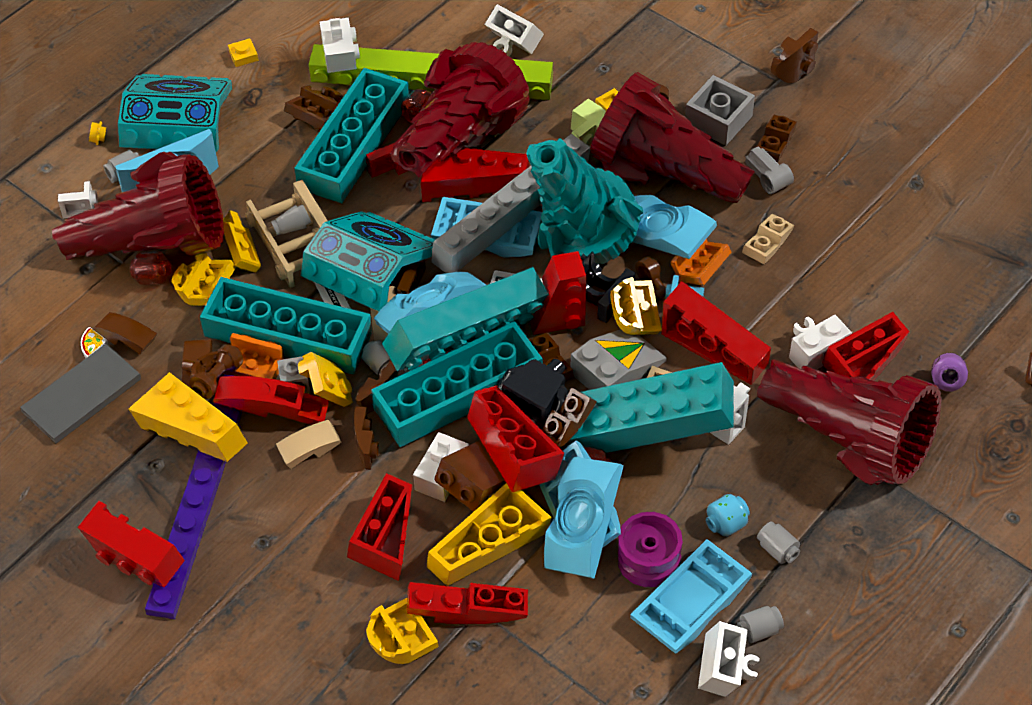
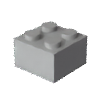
M712 75L686 104L685 117L691 121L694 127L726 146L753 116L755 95Z

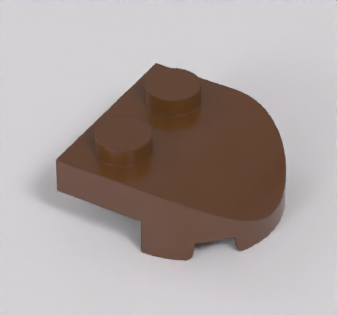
M810 28L796 41L787 37L781 44L784 50L780 57L773 58L771 73L787 83H795L806 73H811L816 64L814 60L818 49L817 39L819 32Z
M311 85L301 87L300 96L285 102L284 112L292 115L297 120H303L311 124L315 129L321 130L343 99V95L325 86L322 87L321 91L312 90Z

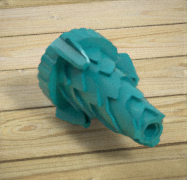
M560 138L557 141L548 140L538 144H530L526 155L532 166L531 173L540 187L537 190L541 195L540 202L543 205V212L541 213L542 224H540L538 233V244L541 249L549 248L551 257L579 251L581 257L583 253L588 256L591 252H594V262L597 264H605L609 260L617 258L636 237L639 222L641 221L640 215L643 214V208L638 205L627 184L611 171H604L600 168L595 169Z

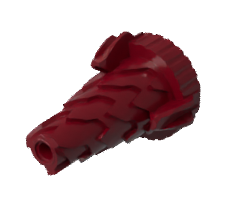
M471 42L462 47L459 46L454 51L449 49L442 50L438 58L433 60L424 81L425 87L435 90L420 112L411 120L413 124L395 143L390 153L394 163L397 162L403 169L412 171L420 177L439 158L444 160L451 152L454 155L461 148L476 147L485 141L488 134L493 136L509 130L524 115L530 99L528 95L529 87L520 67L504 51L483 42Z
M635 72L624 83L605 112L590 147L592 156L602 162L604 171H611L621 179L647 184L649 181L647 170H650L665 177L678 180L696 191L700 188L724 201L738 203L755 171L733 159L734 156L729 151L710 141L711 136L694 127L691 121L678 113L672 103L659 94L661 86L639 72Z
M160 152L131 172V178L139 182V184H136L137 188L116 194V198L95 203L93 209L74 215L63 221L62 225L52 229V238L57 241V245L61 253L66 256V260L83 256L97 257L121 250L123 253H128L132 251L173 249L178 247L188 255H195L219 248L224 236L221 203L207 168L194 155L183 154L177 156L172 152Z
M775 359L771 360L770 368L763 375L760 386L757 388V397L765 403L798 416L797 421L808 424L817 432L830 437L837 444L847 448L838 452L837 460L841 461L848 470L869 485H879L883 482L893 485L895 483L902 484L914 476L932 445L940 419L942 403L941 392L938 390L939 387L937 385L909 375L902 376L894 384L881 380L876 382L861 376L848 377L831 371L824 373L807 366H802L800 369Z

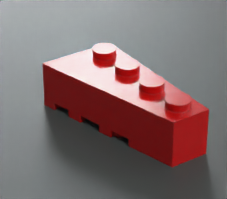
M461 148L454 155L451 152L444 160L439 158L422 174V202H431V198L439 197L454 198V196L469 195V198H478L479 195L485 193H492L494 195L529 167L527 155Z
M683 281L664 300L661 335L713 364L722 362L729 373L750 385L754 383L768 366L771 347Z
M493 386L475 391L467 418L511 492L555 480L564 452L499 387Z

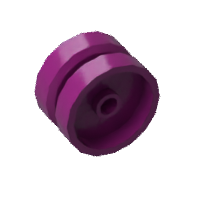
M641 512L631 516L622 524L621 535L618 536L617 559L618 567L626 579L642 587H659L680 566L683 541L682 532L676 522L664 514Z

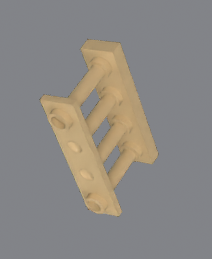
M303 180L293 183L295 194H292V198L257 211L251 200L246 201L248 212L245 213L248 225L255 227L276 263L275 268L281 280L285 279L290 288L295 286L293 273L302 269L303 258L288 263L284 254L308 245L322 224L327 221ZM303 204L312 222L307 226L311 225L313 232L277 245L273 238L277 236L274 227L267 228L263 220L287 211L294 205L300 206Z

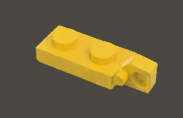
M229 210V213L223 218V228L233 263L240 269L256 273L261 267V263L250 231L242 226L238 213Z

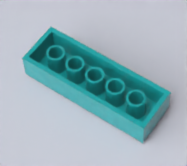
M363 68L295 166L296 182L303 180L310 193L342 204L367 167L366 154L379 149L401 116V104L405 102L404 99L409 95L408 82Z
M532 267L397 320L382 345L397 371L405 368L412 370L429 358L432 361L445 355L449 350H455L514 321L516 323L519 322L520 325L528 323L534 318L533 314L543 307L542 302L549 293Z
M220 277L200 315L205 337L231 343L230 336L232 333L248 335L254 339L266 342L272 341L282 346L284 357H302L309 352H313L335 363L343 372L353 375L362 358L363 348L368 344L372 336L371 317L368 313Z
M514 321L371 389L373 407L398 446L402 447L468 415L475 391L497 386L506 370L519 365H525L533 359L543 363V358Z
M720 362L583 391L581 393L597 402L583 425L565 446L568 447L573 442L578 441L588 455L593 456L734 428V381L723 363Z

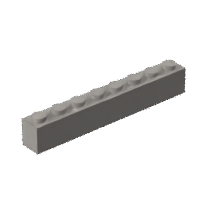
M570 134L563 141L588 163L590 146L573 134ZM532 166L524 170L433 242L432 263L445 273L459 271L524 219L532 210L534 211L542 203L540 202L541 195L537 189H540L531 173Z

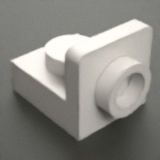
M90 181L84 182V192L58 194V203L63 219L93 209L94 204L98 203L97 191L92 190Z

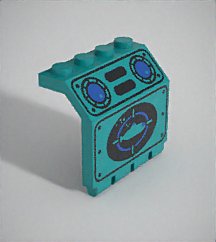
M156 74L136 75L122 93L118 119L119 147L160 149L210 129L215 151L217 152L219 150L218 122L220 107L232 90V80L216 77L208 79L207 77L196 76L184 78V76L163 75V77Z
M357 212L326 221L322 224L303 252L301 276L374 310L380 311L387 304L389 286L401 267L432 257L435 239L424 236L407 227L404 228V226L388 219L385 220V218L372 212Z

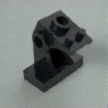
M591 252L588 256L583 253L581 260L583 261L586 273V301L598 306L597 319L607 323L614 315L610 298L611 290L627 278L633 277L635 281L636 273L626 268L618 278L606 277L602 274V268L594 262V252ZM595 285L605 290V292L595 291L592 287Z

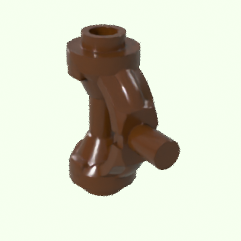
M223 345L218 351L208 353L198 358L196 362L184 360L182 369L191 372V379L189 381L191 389L202 398L209 399L216 392V381L224 371L234 372L243 364V357L237 347Z

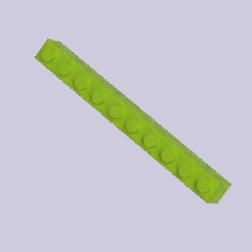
M313 45L309 61L311 82L352 85L363 68H367L407 81L408 89L435 90L425 87L424 81L433 60L438 58V53L359 48L360 58L356 59L357 69L328 73L323 45ZM513 59L523 72L529 87L528 95L530 99L550 100L553 82V62Z

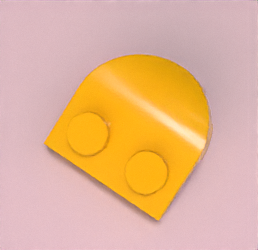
M207 253L195 255L196 261L188 266L185 263L181 264L172 277V284L178 295L185 303L193 306H206L220 277L230 279L236 268L232 260H211Z
M631 277L623 280L611 290L610 298L613 314L617 325L623 332L629 335L658 334L662 331L652 280L634 281V278Z
M313 352L302 356L303 360L298 363L299 374L311 379L314 394L343 407L353 403L351 384L339 366Z
M407 598L387 609H384L381 605L372 612L371 619L366 628L368 641L372 648L384 659L396 664H406L439 647L437 639L422 616L407 614Z

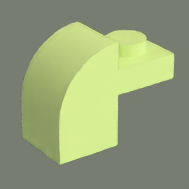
M590 99L584 101L572 110V134L591 147L595 132L606 111Z

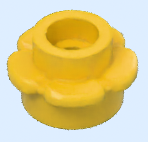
M102 121L100 123L92 122L89 142H94L96 145H99V141H105L107 127H102Z

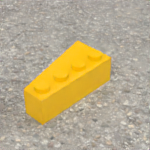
M170 372L129 408L141 429L153 430L159 436L164 438L171 437L178 440L182 445L187 447L189 445L194 446L200 452L226 462L248 444L234 421Z
M506 483L428 552L427 568L446 586H449L545 535L550 526L551 516L522 490L512 493Z

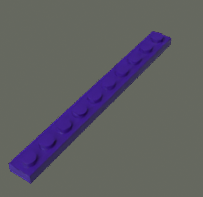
M214 403L215 408L239 425L242 410ZM198 450L168 542L174 544L185 561L165 588L153 583L145 607L147 615L169 619L176 618L226 461Z

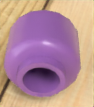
M946 353L934 360L931 375L934 384L939 389L953 392L965 385L968 378V369L965 361L960 356L954 353Z

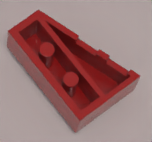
M579 251L554 255L551 257L542 276L543 285L549 295L542 302L543 307L533 314L534 318L530 321L533 335L585 326L586 273Z
M891 312L829 346L822 364L828 371L848 377L861 376L875 381L903 348L910 331L895 313Z
M386 473L349 541L347 558L399 581L403 563L412 484Z
M98 501L77 527L97 552L96 558L107 566H110L111 563L116 565L126 575L130 576L132 573L137 575L141 581L148 585L155 583L165 588L185 561L174 544L145 527L139 530L127 524L129 521L128 517L120 514L118 518L113 516L106 508L107 505Z

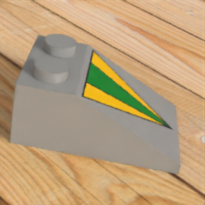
M621 329L590 339L571 354L573 375L589 390L644 379L649 374L652 366L658 368L666 362V357L640 335H629Z

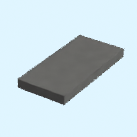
M105 344L20 408L22 413L56 444L140 381L141 376L138 371Z

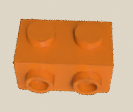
M706 239L690 259L676 255L672 259L671 265L675 274L679 276V282L683 281L684 283L704 286L732 252L728 244L708 242Z
M231 334V346H235L241 351L243 364L234 372L224 371L222 374L269 379L277 378L279 374L277 361L284 360L282 346L272 341L266 342L254 339L248 335Z

